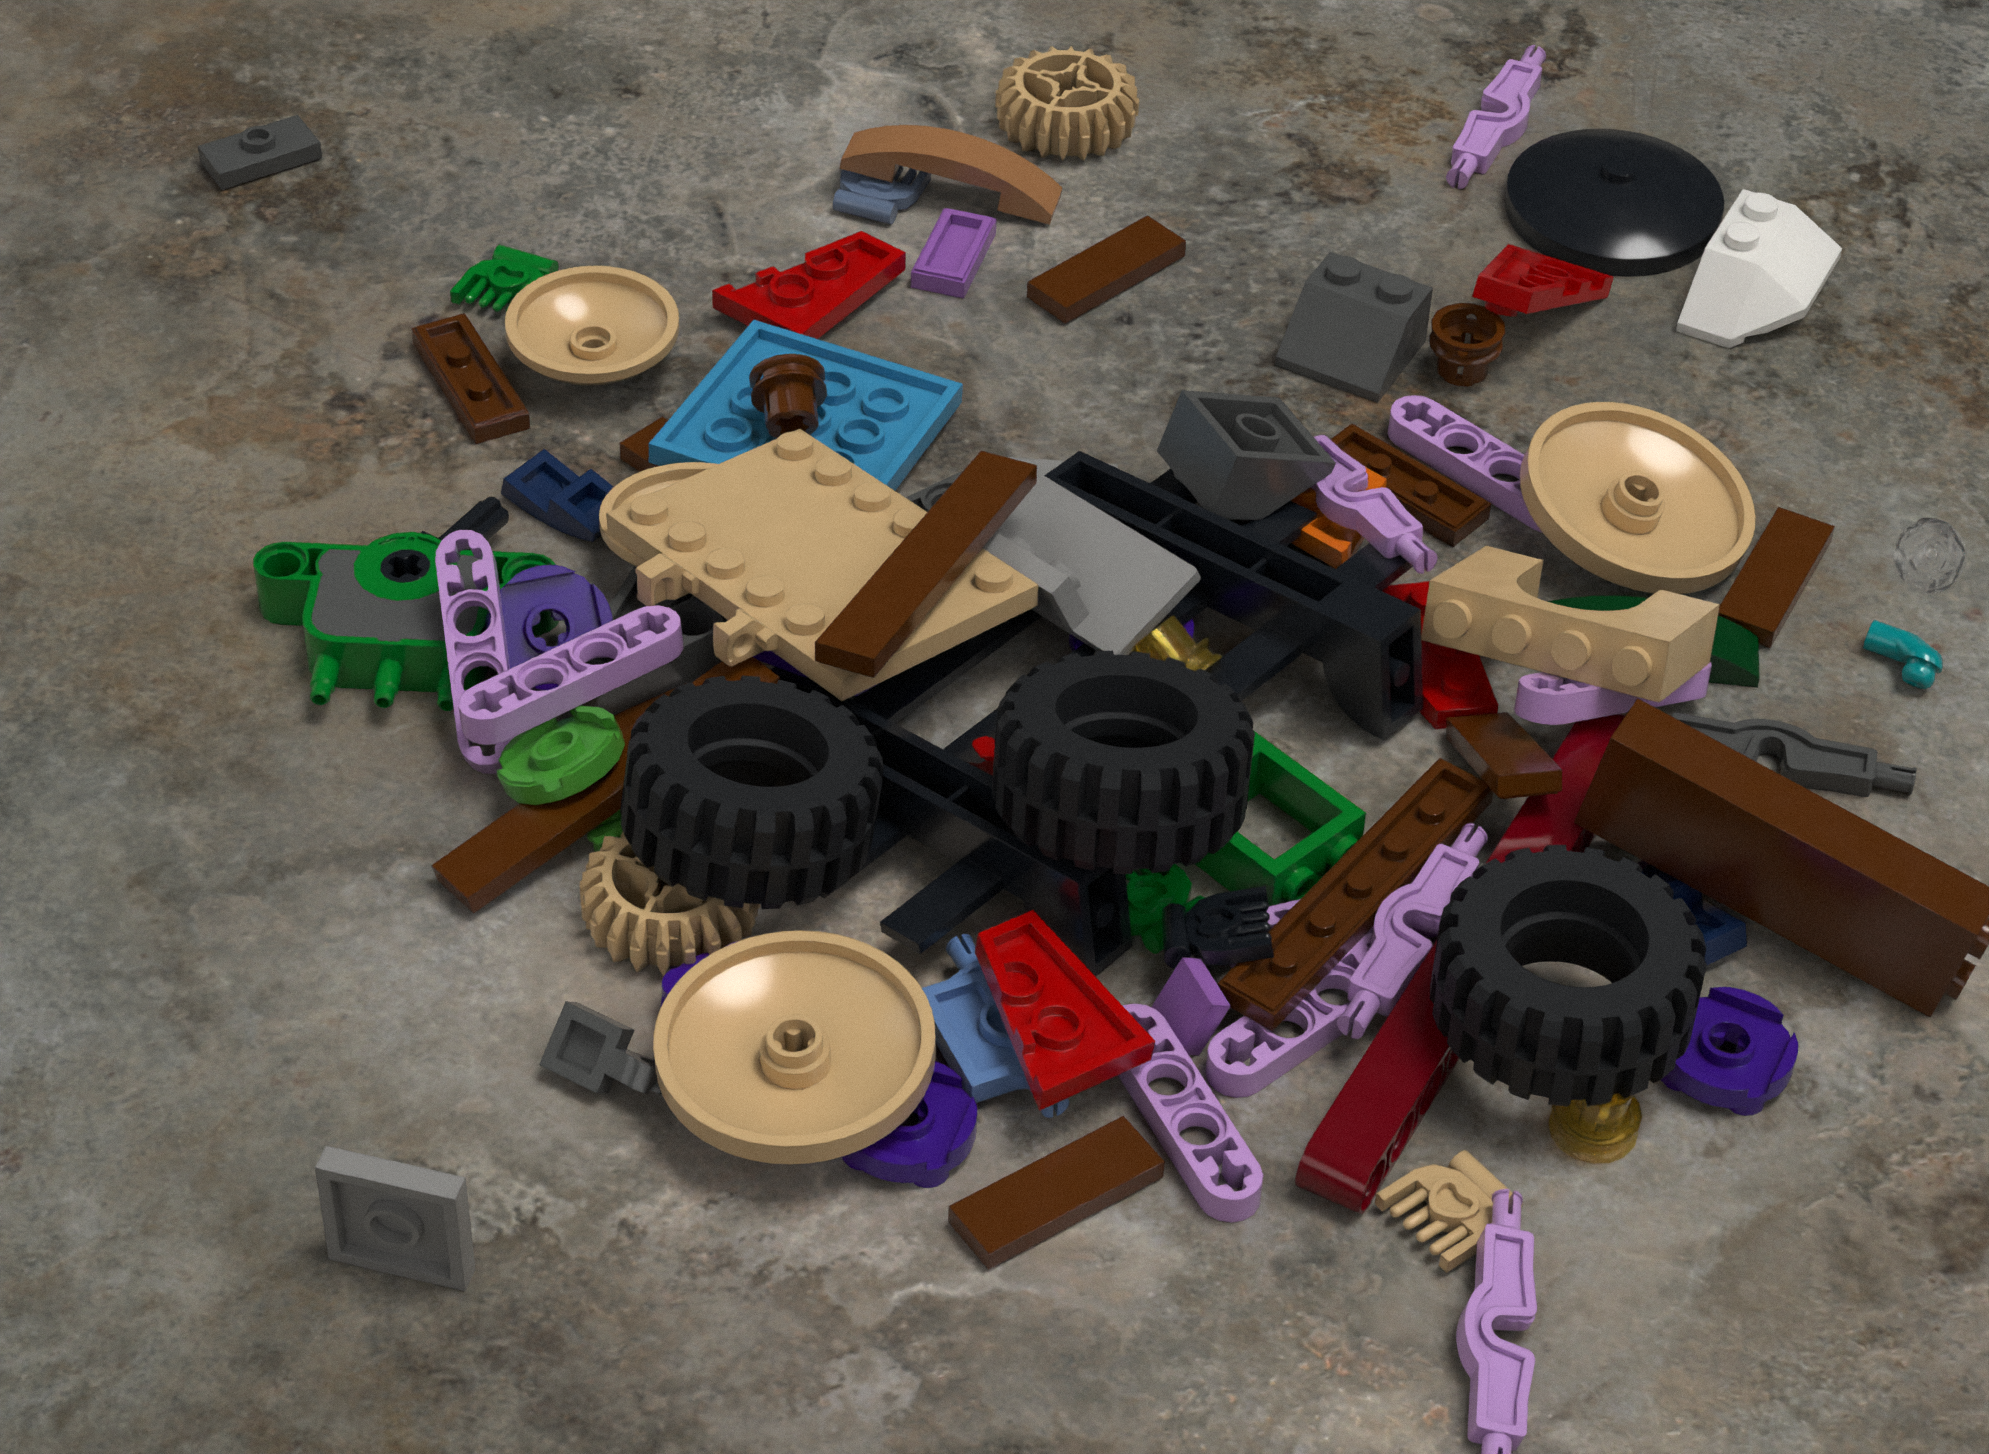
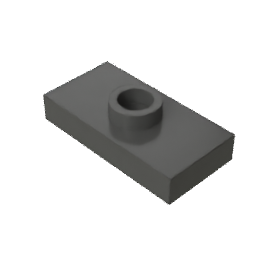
M299 115L263 126H253L241 133L198 146L201 164L221 190L322 158L320 141Z

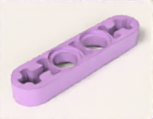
M1416 395L1404 396L1392 404L1388 436L1396 446L1530 528L1542 533L1531 517L1521 492L1520 467L1524 454L1427 397ZM1455 446L1465 447L1472 450L1473 453L1458 454L1446 448ZM1495 474H1507L1519 480L1516 482H1505L1497 480L1492 476Z
M458 530L448 534L441 540L436 550L435 558L457 740L462 755L474 770L483 774H496L497 770L502 769L499 762L501 753L513 738L496 744L495 754L484 756L480 746H472L474 742L465 737L462 731L458 704L459 698L465 692L464 679L473 668L488 666L498 674L510 669L497 563L489 542L481 534L472 530ZM471 549L475 558L482 559L472 563L473 582L477 590H465L464 580L457 565H450V563L460 560V551ZM480 606L487 609L491 614V623L482 634L466 636L456 629V620L459 614L466 608Z
M659 605L636 609L471 687L462 694L458 704L462 731L465 737L474 743L483 745L507 741L673 661L683 651V636L679 615L671 608ZM596 658L614 659L613 661L604 664H586L587 661ZM541 684H559L558 687L546 691L531 690V688Z
M1710 662L1660 703L1545 672L1529 674L1519 679L1514 711L1519 717L1531 722L1560 725L1626 713L1633 706L1637 698L1653 707L1697 700L1705 697L1707 694L1712 664Z
M1372 932L1364 935L1283 1020L1294 1022L1301 1026L1305 1031L1302 1035L1296 1038L1280 1037L1246 1016L1241 1017L1217 1033L1211 1039L1208 1047L1205 1071L1207 1081L1212 1088L1225 1096L1234 1098L1251 1096L1341 1036L1343 1033L1337 1026V1020L1344 1013L1350 1002L1344 1005H1333L1323 1001L1317 994L1325 989L1332 988L1348 993L1350 978L1371 947ZM1250 1058V1065L1246 1066L1243 1062ZM1229 1060L1232 1064L1229 1065L1225 1061Z
M1123 1005L1155 1040V1045L1150 1061L1119 1074L1118 1077L1200 1208L1208 1216L1218 1221L1230 1223L1244 1221L1254 1215L1260 1205L1263 1173L1259 1163L1166 1019L1156 1009L1147 1005ZM1167 1077L1179 1081L1185 1089L1178 1094L1168 1096L1154 1092L1148 1084L1157 1078ZM1198 1126L1212 1131L1216 1139L1209 1144L1194 1145L1186 1142L1179 1133L1188 1127ZM1222 1163L1221 1174L1228 1184L1218 1186V1165ZM1242 1187L1241 1191L1234 1192L1232 1189Z

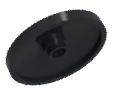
M1617 129L1574 130L1550 136L1531 145L1512 164L1508 173L1504 199L1505 211L1512 227L1526 243L1538 252L1610 276L1624 277L1656 275L1679 269L1694 262L1703 255L1705 247L1720 226L1724 213V195L1721 186L1713 173L1700 160L1680 147L1656 137Z

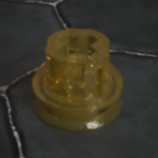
M1175 615L1168 618L1132 647L1133 652L1150 653V658L1165 661L1169 657L1185 662L1186 667L1193 671L1200 668L1205 671L1223 657L1221 654H1213L1209 650L1208 637L1197 644Z
M1620 1093L1614 1094L1611 1102L1602 1105L1587 1106L1586 1100L1581 1099L1571 1100L1568 1107L1551 1106L1552 1111L1548 1121L1551 1138L1560 1150L1574 1159L1592 1164L1611 1163L1624 1158L1635 1147L1642 1120V1112L1639 1102L1633 1095L1624 1099Z

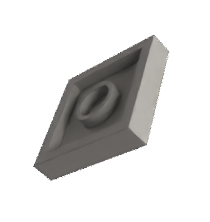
M325 1146L315 1166L328 1259L466 1291L476 1269L466 1177Z

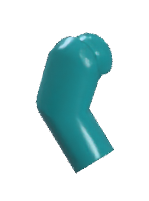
M1877 620L1872 622L1866 635L1863 649L1904 663L1902 679L1905 683L1919 689L1930 688L1935 681V674L1941 673L1943 669L1941 654L1918 635Z

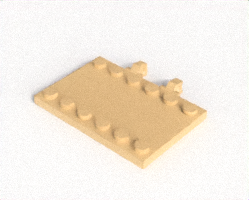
M801 429L786 432L775 440L649 495L637 497L631 503L606 513L607 534L646 561L636 567L635 570L638 590L636 595L640 602L646 606H655L666 599L676 600L691 593L728 620L726 622H716L713 625L714 654L724 663L732 667L765 650L772 651L841 701L1038 606V584L982 548L874 678L815 661V641L919 523L927 511Z

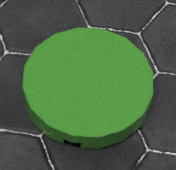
M578 706L570 710L573 717L565 718L558 722L556 718H553L515 736L504 747L499 758L502 769L497 770L498 778L506 794L517 803L540 805L560 801L581 792L604 777L619 761L625 747L622 731L614 715L600 707Z

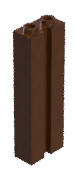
M1638 698L1610 738L1574 821L1580 827L1928 1017L1932 1016L1944 994L1957 1000L1976 966L1965 959L1966 955L1970 954L1980 960L1989 945V886Z

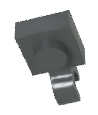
M565 1001L540 1061V1066L595 1093L608 1094L614 1079L644 1094H649L650 1090L662 1094L657 1081L655 1060L627 1049L635 1031L634 1029L578 1002Z

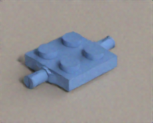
M961 934V942L958 936H955L946 945V952L952 958L959 972L948 980L922 988L932 1008L935 1021L936 1044L949 1067L963 1079L962 1089L969 1094L970 1098L973 1096L976 1103L1018 1089L1026 1088L1031 1092L976 957V946L973 938L969 934ZM1067 1098L1041 1110L1042 1115L1052 1118L1053 1109L1057 1116L1062 1114L1069 1106V1099Z

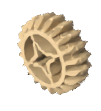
M1050 46L1046 53L1032 50L1028 58H1014L1013 66L1003 69V76L999 81L998 90H996L995 107L997 108L999 128L1007 132L1008 141L1014 143L1021 142L1022 151L1028 152L1036 149L1040 152L1041 158L1052 154L1060 156L1062 161L1067 156H1077L1081 160H1085L1089 153L1104 156L1107 148H1120L1122 139L1131 137L1132 128L1135 126V118L1139 113V98H1137L1135 77L1127 73L1126 65L1113 63L1111 55L1106 54L1098 57L1094 55L1093 49L1081 52L1074 51L1072 46L1068 50H1057Z
M623 832L621 838L604 836L600 851L589 853V862L586 865V871L582 872V880L579 885L582 919L586 923V929L591 931L596 947L607 948L613 962L630 958L636 972H639L649 964L657 965L663 977L670 966H680L684 962L685 964H693L696 962V956L706 952L712 954L732 942L741 941L742 937L751 936L752 928L755 925V917L758 916V909L761 907V904L744 903L743 908L724 906V900L708 896L707 900L704 901L688 895L686 887L680 884H676L673 887L658 878L654 871V866L645 867L632 850V846L625 838Z

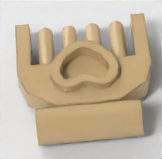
M1463 1150L1453 1157L1448 1168L1432 1164L1409 1172L1377 1192L1375 1205L1382 1212L1391 1207L1390 1215L1397 1218L1423 1201H1426L1427 1205L1403 1221V1227L1407 1230H1412L1429 1219L1430 1224L1416 1234L1417 1241L1421 1243L1428 1241L1440 1232L1448 1233L1429 1247L1432 1255L1442 1253L1439 1266L1447 1273L1476 1254L1477 1241L1486 1225L1492 1223V1194L1500 1189L1508 1188L1467 1150ZM1509 1190V1198L1511 1197V1195H1512V1193H1513V1192H1511L1510 1190Z

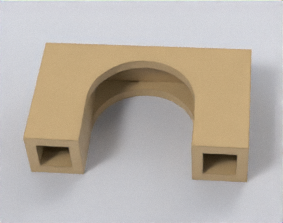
M1490 546L1481 548L1429 582L1421 636L1423 641L1658 703L1710 663L1720 604L1661 589L1639 605L1624 610L1595 611L1553 604L1537 598L1543 560Z

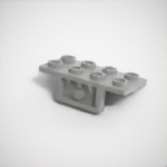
M1037 472L1036 485L983 547V549L1038 584V606L1032 608L1033 611L1094 650H1113L1114 655H1129L1201 578L1194 566Z

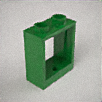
M1254 731L1255 737L1248 801L1258 794L1263 795L1310 830L1312 834L1276 859H1273L1237 831L1224 847L1215 854L1207 853L1195 865L1229 891L1266 886L1269 906L1301 899L1363 836L1366 812Z

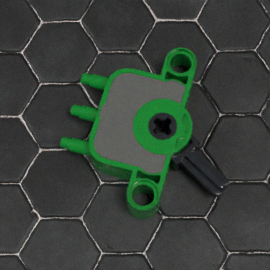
M490 496L483 501H479L439 538L422 531L421 533H392L372 541L369 545L277 542L263 547L256 553L253 559L260 613L266 620L275 624L303 626L308 667L312 674L310 699L314 704H327L330 701L331 694L335 691V687L373 689L375 692L373 701L380 708L392 706L398 691L437 692L438 706L444 711L454 710L435 563L436 550L441 540L448 534L458 530L475 531L488 541L509 520V513L501 506L499 499ZM471 549L460 551V560L450 563V565H457L464 580L465 590H477L473 582L472 563L482 560L475 558ZM493 551L497 563L500 589L516 574L526 569L541 565H556L552 559L541 554ZM480 606L466 608L459 614L456 620V629L466 636L482 634L485 631L488 610ZM550 611L540 613V623L532 626L534 636L550 632L558 625L559 621L553 620ZM479 666L467 673L464 679V690L481 682L485 678L489 667Z

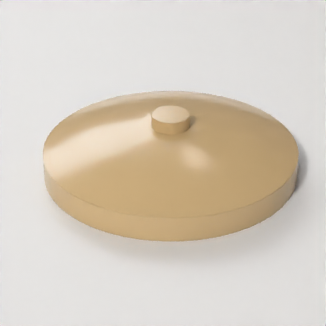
M1591 402L1574 405L1553 414L1544 421L1535 432L1523 456L1520 467V487L1526 507L1536 525L1556 548L1576 564L1617 585L1648 593H1656L1660 589L1677 594L1705 590L1723 581L1735 570L1752 541L1755 531V509L1748 487L1738 470L1705 437L1685 424L1659 412L1640 406L1616 402Z
M804 930L781 931L746 938L719 949L702 959L688 970L668 993L660 1008L653 1035L657 1081L668 1107L677 1119L701 1140L719 1150L748 1160L771 1164H808L843 1157L862 1150L890 1134L910 1116L924 1097L931 1082L936 1059L935 1021L932 1008L926 994L910 972L885 952L867 943L838 934Z

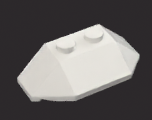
M1743 189L1705 247L1677 322L1676 332L1722 347L1731 348L1744 343L1745 337L1768 333L1804 318L1840 259L1842 248L1796 205L1777 200L1766 193H1754Z

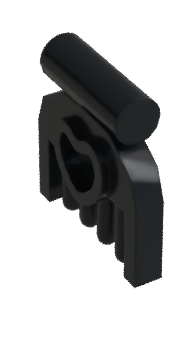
M1266 886L1217 893L1198 900L1189 911L1181 904L1172 903L1165 906L1161 913L1165 963L1175 969L1182 957L1191 958V955L1201 959L1204 964L1229 965L1274 958L1272 936L1268 933L1271 930V926L1268 923L1270 915L1266 912L1269 908Z

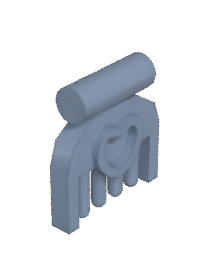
M899 166L893 181L888 182L842 170L840 189L836 191L833 199V210L892 225L898 210L907 209L917 202L931 181V174L920 171L917 175V170L910 168L901 182H896L904 169L903 166Z

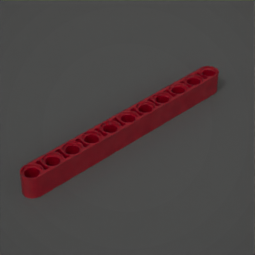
M1616 714L1575 722L1552 758L1562 769V791L1558 792V794L1528 796L1486 863L1495 858L1500 863L1505 862V856L1510 852L1528 847L1532 853L1543 852L1547 845H1566L1567 851L1584 853L1585 847L1591 845L1596 835L1575 824L1574 821L1609 740L1626 715ZM1437 940L1312 1135L1297 1168L1295 1185L1361 1215L1372 1203L1376 1193L1380 1190L1459 1061V1057L1447 1045L1448 1036L1444 1037L1438 1030L1432 1015L1434 1004L1430 1000V985Z

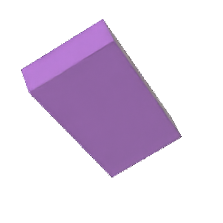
M944 208L911 271V288L964 298L996 235L997 219Z

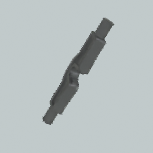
M1674 712L1671 715L1756 762L1760 755L1770 754L1775 756L1781 763V775L1806 789L1834 791L1861 797H1869L1872 786L1905 792L1910 795L1913 792L1917 768L1877 762L1878 752L1873 748L1815 738L1797 726L1770 719H1747L1732 723Z

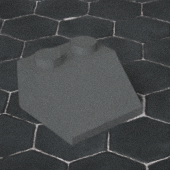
M1329 252L1305 281L1276 355L1275 366L1378 403L1426 342L1433 288L1410 280L1406 276L1393 274L1364 264L1355 258Z
M1182 390L1157 448V452L1173 470L1175 478L1186 486L1201 507L1230 521L1234 519L1262 520L1330 475L1336 464L1284 402L1277 397Z

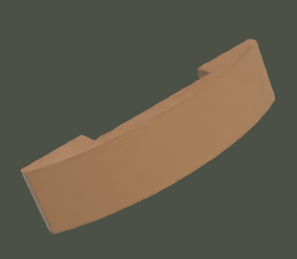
M891 125L854 132L840 163V169L888 182L893 181L899 166H904L998 191L1001 194L997 211L1049 225L1063 189L1036 165L1000 145L963 132L931 126Z

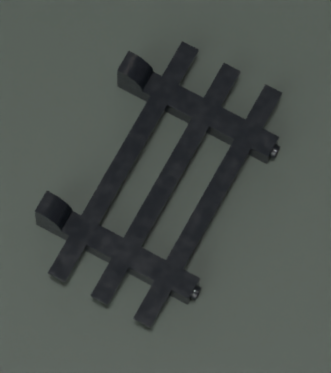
M1078 451L1044 475L1197 569L1201 577L1200 581L1140 642L1133 652H1149L1189 620L1209 607L1256 630L1205 670L1215 676L1219 685L1227 684L1237 694L1241 702L1304 653L1323 663L1324 675L1329 689L1343 711L1362 729L1382 740H1385L1423 709L1421 609L1382 592L1413 567L1401 555L1385 558L1368 543L1338 568L1333 569L1287 547L1301 536L1302 528L1317 518L1316 512L1289 501L1262 520H1248L1244 524L1238 525L1195 505L1198 501L1186 486L1175 478L1171 468L1151 483H1148L1082 451ZM1030 609L877 684L852 700L849 698L844 701L839 700L810 678L778 667L771 669L772 672L780 677V680L795 683L798 690L807 693L815 690L828 696L834 707L837 708L842 705L856 716L859 725L866 726L877 744V749L883 759V781L871 850L868 852L867 860L860 871L907 835L956 862L880 921L882 933L921 954L1004 889L1023 900L1026 913L1034 910L1095 977L1132 947L1126 874L1113 873V868L1096 866L1094 871L1075 866L1072 860L1062 858L1057 861L1043 855L1036 844L1032 846L1026 845L1017 838L1011 828H1008L995 808L996 802L992 798L993 776L968 763H982L986 761L972 747V742L983 736L995 739L998 708L944 749L897 725L899 721L1042 617L1041 615ZM1084 643L1069 655L1078 653L1081 657L1093 656L1096 650ZM821 891L820 896L825 899L828 895Z

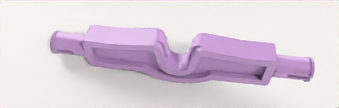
M1535 45L1527 47L1520 61L1507 60L1500 73L1484 89L1481 99L1482 111L1473 110L1469 113L1464 128L1453 145L1452 168L1446 175V180L1451 187L1455 188L1458 182V189H1463L1467 186L1474 172L1485 174L1501 148L1517 141L1526 131L1530 102L1540 87L1542 67L1540 66L1546 59V53L1541 47L1538 46L1535 53Z
M1315 436L1316 441L1336 462L1332 473L1311 487L1316 492V503L1320 511L1336 524L1356 530L1385 558L1401 555L1413 566L1417 573L1424 574V569L1427 572L1431 571L1437 563V554L1422 542V524L1403 507L1388 488L1381 487L1366 490L1368 487L1366 467L1343 452L1327 436Z
M1466 824L1462 827L1460 834L1451 847L1438 844L1413 883L1402 886L1392 892L1378 908L1373 925L1371 947L1350 978L1347 999L1351 1002L1337 1020V1026L1344 1035L1347 1036L1352 1028L1351 1038H1361L1376 1013L1389 1016L1433 947L1429 939L1411 928L1438 934L1443 908L1450 903L1451 893L1461 881L1469 876L1473 877V872L1479 867V860L1476 856L1488 840V836L1482 827L1478 826L1473 834L1475 824Z
M1500 1189L1492 1194V1223L1486 1225L1477 1241L1475 1290L1460 1315L1456 1332L1460 1361L1470 1377L1467 1437L1473 1443L1482 1444L1481 1454H1511V1451L1517 1450L1527 1433L1528 1398L1535 1365V1356L1530 1350L1500 1339L1493 1332V1330H1527L1534 1321L1537 1312L1533 1272L1534 1236L1528 1231L1520 1230L1523 1197L1518 1191L1514 1190L1509 1198L1510 1189Z

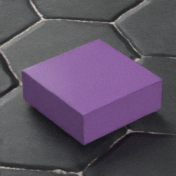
M1182 957L1151 1007L1156 1009L1166 1019L1188 1055H1200L1231 1005L1201 959Z

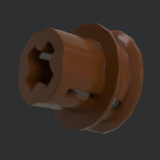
M1456 303L1443 307L1433 316L1431 320L1432 332L1429 335L1430 348L1438 356L1437 373L1447 383L1456 386L1469 387L1484 381L1488 374L1489 363L1498 359L1503 350L1504 321L1498 314L1474 303ZM1473 314L1477 319L1467 318L1466 316ZM1466 333L1471 334L1470 343H1465ZM1459 366L1464 367L1463 374H1458Z
M782 354L764 359L753 367L749 374L750 387L752 388L751 401L758 411L765 414L766 428L771 436L778 438L786 432L798 429L803 430L809 435L816 431L819 426L817 408L823 404L827 397V388L824 383L825 370L818 360L807 355Z

